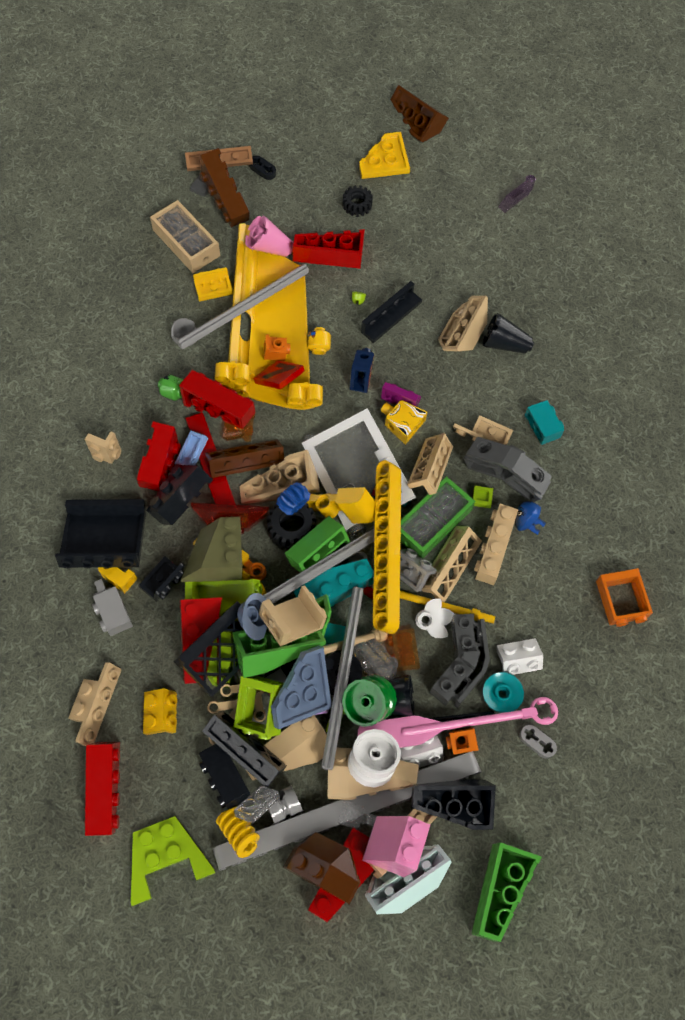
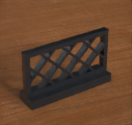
M238 601L231 605L173 661L179 668L182 667L210 697H213L240 669L239 664L235 666V662H238V659L235 658L233 632L244 630L235 629V620L238 618L237 612L241 605ZM222 632H231V643H221ZM208 646H217V658L206 657V648ZM221 646L231 647V658H221ZM194 660L202 661V672H195L189 665ZM206 661H217V673L206 672ZM221 661L231 662V671L229 673H221ZM206 676H217V686L213 690L206 684Z

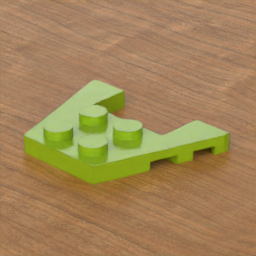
M175 816L133 832L131 906L152 899L146 875L188 858L190 859L196 881L216 873Z

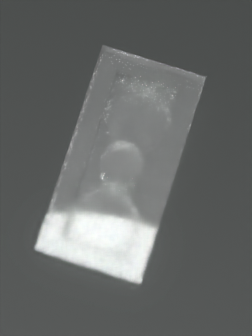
M261 785L234 809L235 817L253 824L280 799L279 791Z

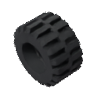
M307 503L293 515H286L275 504L274 509L271 508L269 511L270 515L267 518L270 540L272 539L275 546L278 544L281 550L286 547V551L316 527V516L313 509L309 508ZM295 518L300 520L303 526L297 531L289 532L284 530L281 524L287 519Z

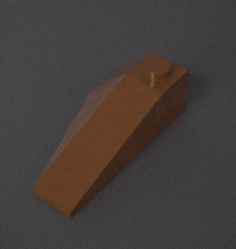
M400 85L397 86L390 99L397 112L403 114V122L409 124L411 128L409 130L410 134L422 143L441 133L449 119Z

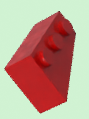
M153 421L151 426L154 429L152 439L147 440L146 445L150 447L146 457L143 456L137 482L139 487L159 491L161 484L168 477L169 470L174 467V456L179 453L181 444L178 441L174 426Z

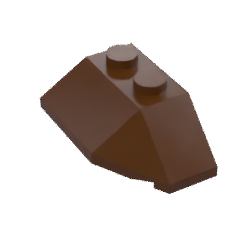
M317 832L296 845L283 866L289 872L349 905L360 885L351 850Z

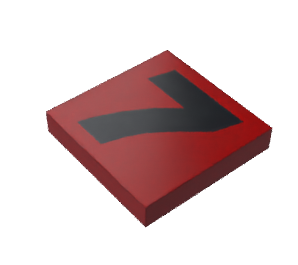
M277 360L253 379L255 384L281 390L305 370L303 365Z

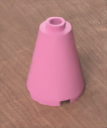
M257 216L248 228L250 234L245 237V244L248 248L284 257L292 254L293 241L267 217Z

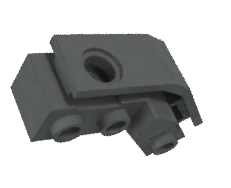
M477 437L464 457L468 469L502 479L530 502L540 500L551 483L550 479L552 476L525 455L526 452L513 445L508 446Z
M474 614L453 615L451 620L455 660L430 690V694L445 706L452 700L455 703L454 706L458 708L487 671L490 657L485 620L480 619L478 623H475ZM474 630H476L477 642H475ZM481 652V669L478 676L472 681L469 677L477 666ZM462 683L465 684L464 689L456 695L455 691Z

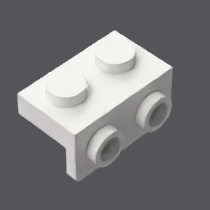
M536 638L497 645V653L502 663V672L515 675L543 669V653Z
M437 735L424 744L400 748L401 761L417 764L419 768L444 760L443 747Z

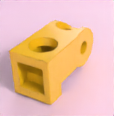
M98 567L102 577L124 594L138 579L130 569L124 573L118 567Z

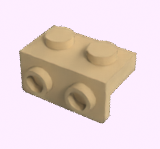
M110 432L106 440L88 433L85 441L93 459L98 462L106 461L112 464L115 459L117 460L120 457L121 448L114 432Z

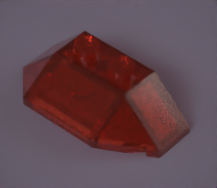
M191 502L192 511L206 526L220 517H240L241 535L244 532H249L269 514V506Z

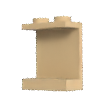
M305 585L301 587L298 597L276 606L272 604L270 599L262 602L259 616L280 646L323 629L327 618L325 610L319 606L314 595L309 592Z

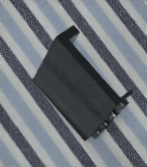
M144 499L66 500L67 517L60 553H55L59 568L139 567L146 519Z

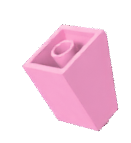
M377 816L362 861L402 877L410 875L417 871L430 824L410 816Z

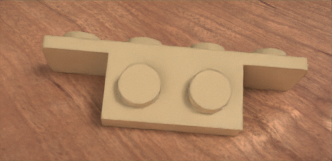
M480 415L472 431L456 423L453 425V428L456 429L455 433L463 437L467 434L473 437L472 441H475L477 437L507 445L513 433L512 429Z
M110 662L105 663L98 681L83 679L68 718L82 723L76 742L83 746L95 742L121 673V669Z

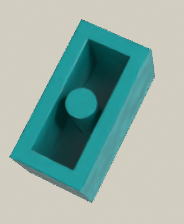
M548 400L527 408L525 417L541 445L561 438L564 432V425L557 418L555 409L549 404Z

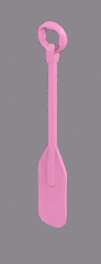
M539 697L531 702L530 708L446 722L421 716L383 720L373 726H359L358 736L367 730H383L394 737L400 748L424 744L440 732L450 729L533 718L541 725H549L557 719L558 708L551 699ZM548 703L551 714H554L553 718L543 717V719H540L537 716L538 712L534 707L535 704Z

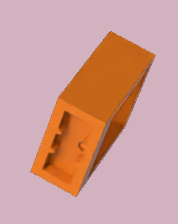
M638 568L603 574L596 580L609 625L616 624L617 627H621L631 621L643 623L653 613ZM631 583L640 612L616 616L608 587Z

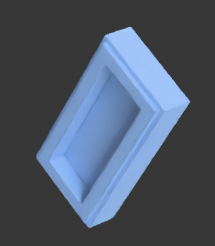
M190 430L174 464L196 465L208 437Z

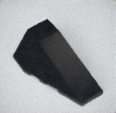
M484 779L414 784L411 807L463 825L472 830H493L496 785Z

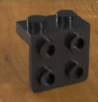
M164 556L138 587L156 602L160 598L164 600L170 593L171 585L173 583L177 585L180 582L185 565L181 563L179 566H176Z

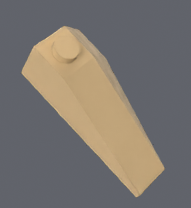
M304 450L290 454L278 465H272L269 467L270 470L262 475L258 474L240 486L241 504L277 500L285 489L296 482L305 486L310 494L320 492L318 475L309 451Z
M315 715L291 724L280 735L275 736L264 746L287 765L284 771L322 760L327 735ZM247 771V773L249 774V776H250V778L252 779V781H253V780H257L254 776H252V775Z

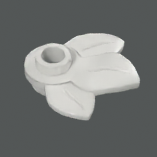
M431 599L428 601L424 610L418 612L415 618L417 626L427 630L435 638L448 637L445 625L449 624L453 615H455L449 609L441 608V599ZM423 616L429 617L428 623L422 622Z

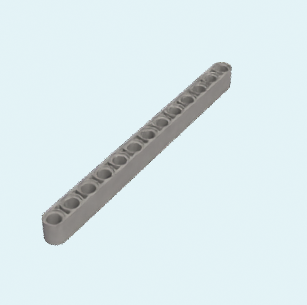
M472 751L418 771L417 784L464 780L470 775L481 773V769ZM413 787L395 791L383 790L376 792V795L369 796V794L356 796L357 799L339 800L256 831L260 836L257 848L250 856L245 858L238 857L229 842L213 848L219 871L225 870V867L241 864L249 858L253 857L254 859L267 854L268 851L273 849L275 851L286 847L289 843L305 840L315 832L320 834L334 826L339 827L350 823V820L366 817L374 811L379 812L387 809L395 803L397 805L410 800L409 798H412Z

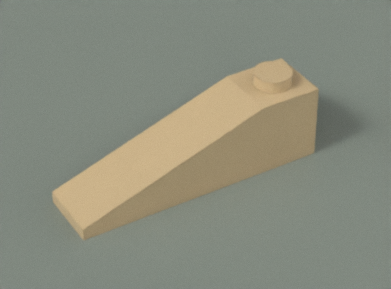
M337 747L333 770H328V799L353 800L357 799L356 796L365 794L372 796L376 795V792L383 790L395 791L413 787L414 784H417L419 765L400 760L390 781L383 786L367 787L357 782L350 774L348 757L352 748Z

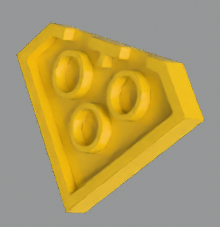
M401 132L385 133L381 137V141L375 144L368 152V155L359 161L362 179L410 173V166Z

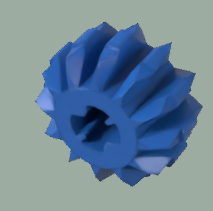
M296 482L280 494L276 504L286 515H293L306 504L310 498V493L305 486Z

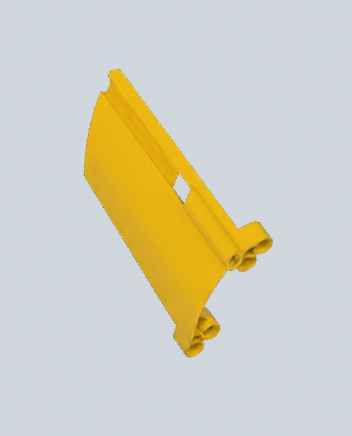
M245 223L239 224L233 306L301 266L284 256L248 248L245 244V237L250 234V230H248L250 225ZM305 276L245 311L251 318V332L248 341H244L240 336L241 314L231 320L228 362L215 364L214 380L220 382L224 387L235 390L243 397H249L257 401L289 409L306 410L323 404V385L310 384ZM266 334L269 337L287 338V343H290V354L286 355L284 362L304 366L305 371L281 390L255 384L253 379L277 361L264 360V340Z

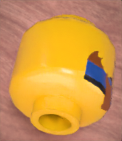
M316 327L308 334V349L312 351V354H326L331 348V334L325 331V328Z

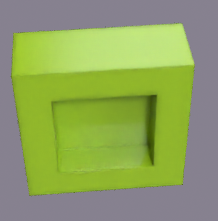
M474 486L472 498L475 500L474 506L491 508L493 488Z

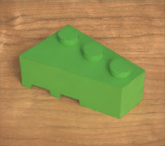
M328 516L287 550L285 555L290 565L301 573L350 543L344 526Z

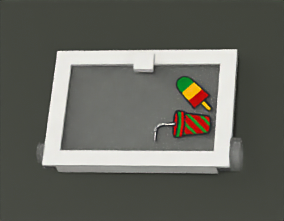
M368 408L316 436L314 434L305 436V441L302 442L304 449L309 451L317 475L327 493L337 494L338 488L365 487L375 500L376 467L378 463L387 460L399 467ZM402 471L401 505L416 498L412 489L408 487V482ZM339 511L338 516L349 538H355L366 532V523L353 524L343 511Z

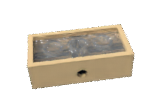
M178 200L150 216L153 231L192 273L220 257L219 243Z

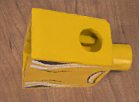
M403 400L399 401L395 407L386 402L381 408V412L387 415L385 426L405 445L426 421L427 417L425 410Z

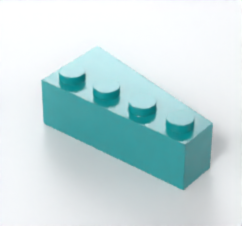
M362 559L332 567L304 585L314 595L315 600L327 594L330 606L332 607L350 597L353 587L364 589L374 583V571L368 560ZM301 587L292 592L295 598L298 597Z

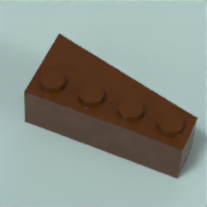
M217 148L200 155V178L203 183L206 182L210 196L215 198V205L218 210L221 209L225 223H229L232 228L249 220V210L241 193L236 192L235 181L233 177L229 178L228 166L225 161H221V152Z

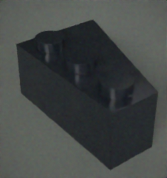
M176 464L170 470L167 479L161 484L156 496L150 501L146 511L160 523L173 525L189 508L187 506L188 502L194 496L198 498L201 494L199 490L206 483L210 484L213 479L199 466Z
M217 744L198 753L202 759L199 762L204 774L209 773L211 776L208 782L212 790H218L220 794L216 798L222 809L227 807L229 810L233 807H240L245 815L257 809L230 755Z

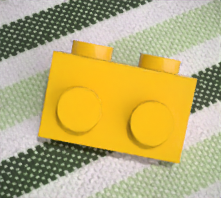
M227 267L199 272L193 275L199 302L233 294Z
M165 688L144 692L143 734L176 733L177 693Z

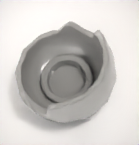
M179 318L174 321L171 328V337L175 344H177L178 339L196 329L195 323L187 318Z

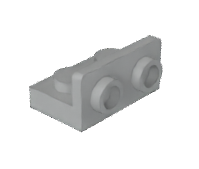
M411 548L400 550V579L416 592H419L425 585L429 575L435 574L437 570L432 566L431 562L419 557L415 550Z

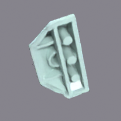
M439 844L424 846L417 871L406 877L389 871L378 879L373 875L365 897L376 914L403 913L439 887L452 862Z

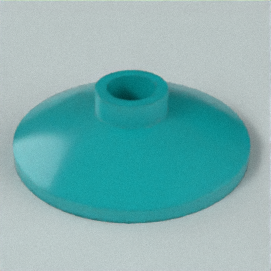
M498 672L491 675L485 681L483 698L492 710L498 713L511 712L518 709L522 704L524 689L521 682L514 675ZM499 691H504L506 697H500Z

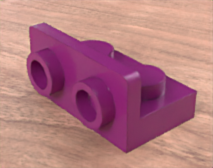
M385 382L382 387L381 399L395 405L403 400L417 407L421 396L413 391Z

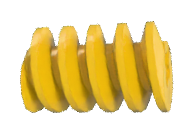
M233 807L222 812L217 817L216 823L219 825L220 830L223 831L233 850L236 851L237 856L245 858L256 850L260 836L255 832V828L251 826L250 821L246 819L247 817L242 813V809L240 807Z

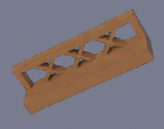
M251 146L219 149L221 152L220 159L222 162L225 161L228 167L253 164ZM212 150L185 153L187 171L201 170L200 155Z

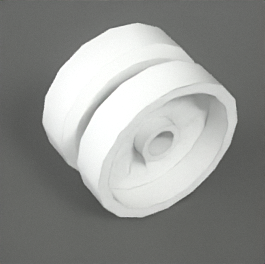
M372 729L364 731L355 740L348 757L350 774L357 782L364 786L373 788L383 786L390 781L400 761L401 750L399 744L392 735L383 730Z

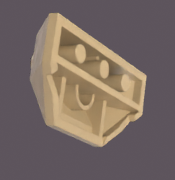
M471 296L468 299L469 301L462 304L451 315L438 339L443 351H468L474 349L487 325V296Z

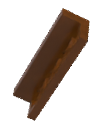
M278 439L205 453L206 460L209 463L211 478L271 467L285 460L283 446Z

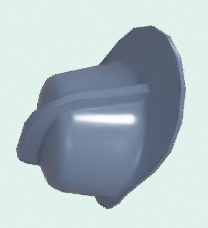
M253 593L248 596L237 612L241 627L253 640H261L265 636L267 626L259 616L261 604L267 599L259 593Z

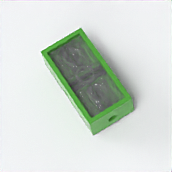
M446 476L440 482L436 494H428L401 520L400 543L406 548L415 550L418 553L417 555L423 559L472 511L475 500Z

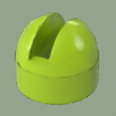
M353 291V303L356 304L359 301V305L363 304L366 294Z

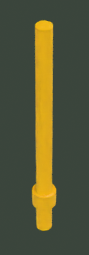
M400 590V599L426 605L431 600L427 597ZM442 602L441 608L449 609L455 614H474V621L478 622V620L484 619L485 622L494 624L495 616L482 613L479 609L472 608L471 610Z

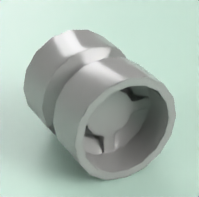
M292 785L280 790L279 795L274 793L264 798L274 824L286 820L288 814L294 816L303 811Z

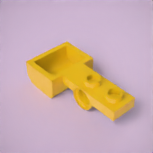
M365 487L338 488L337 494H310V498L306 502L309 504V508H312L313 511H320L325 518L328 516L334 518L339 511H343L353 524L375 521V500Z

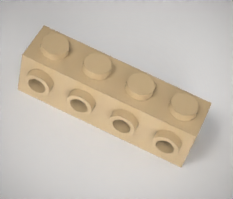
M499 504L497 510L493 509L490 518L493 524L492 527L488 526L485 534L488 540L487 543L482 544L479 553L483 556L481 561L477 560L474 571L477 572L476 580L491 585L495 584L518 509Z

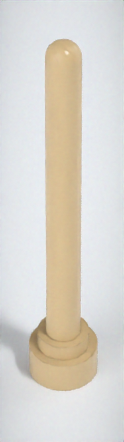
M373 627L370 633L355 637L354 646L369 641L377 643L386 641L387 633ZM343 641L323 646L324 654L342 650Z

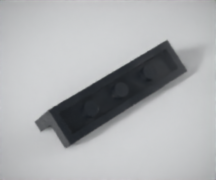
M412 281L362 321L361 333L372 343H375L422 303V299L414 293L415 284Z
M222 711L215 714L202 732L266 788L269 787L287 765L251 734H244L242 729L235 728V720L226 712Z

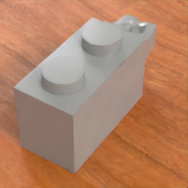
M102 579L95 581L94 584L98 592L93 596L95 603L92 606L96 615H101L102 620L99 623L103 632L107 631L110 636H113L133 627L116 586L106 589Z

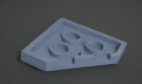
M316 646L300 653L271 706L274 727L277 729L284 728L332 708L324 647Z

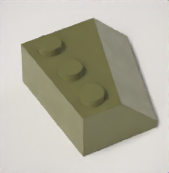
M220 517L200 530L181 582L242 580L240 517Z

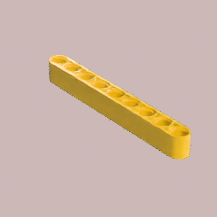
M383 460L376 467L373 626L379 631L394 634L397 632L400 624L401 469L389 461Z

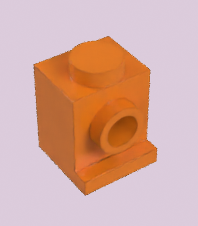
M266 334L264 340V360L285 361L286 355L290 354V343H287V338L269 337Z
M474 727L449 731L450 736L446 737L448 750L452 749L453 755L478 751ZM463 736L465 742L459 744L457 742L458 737Z

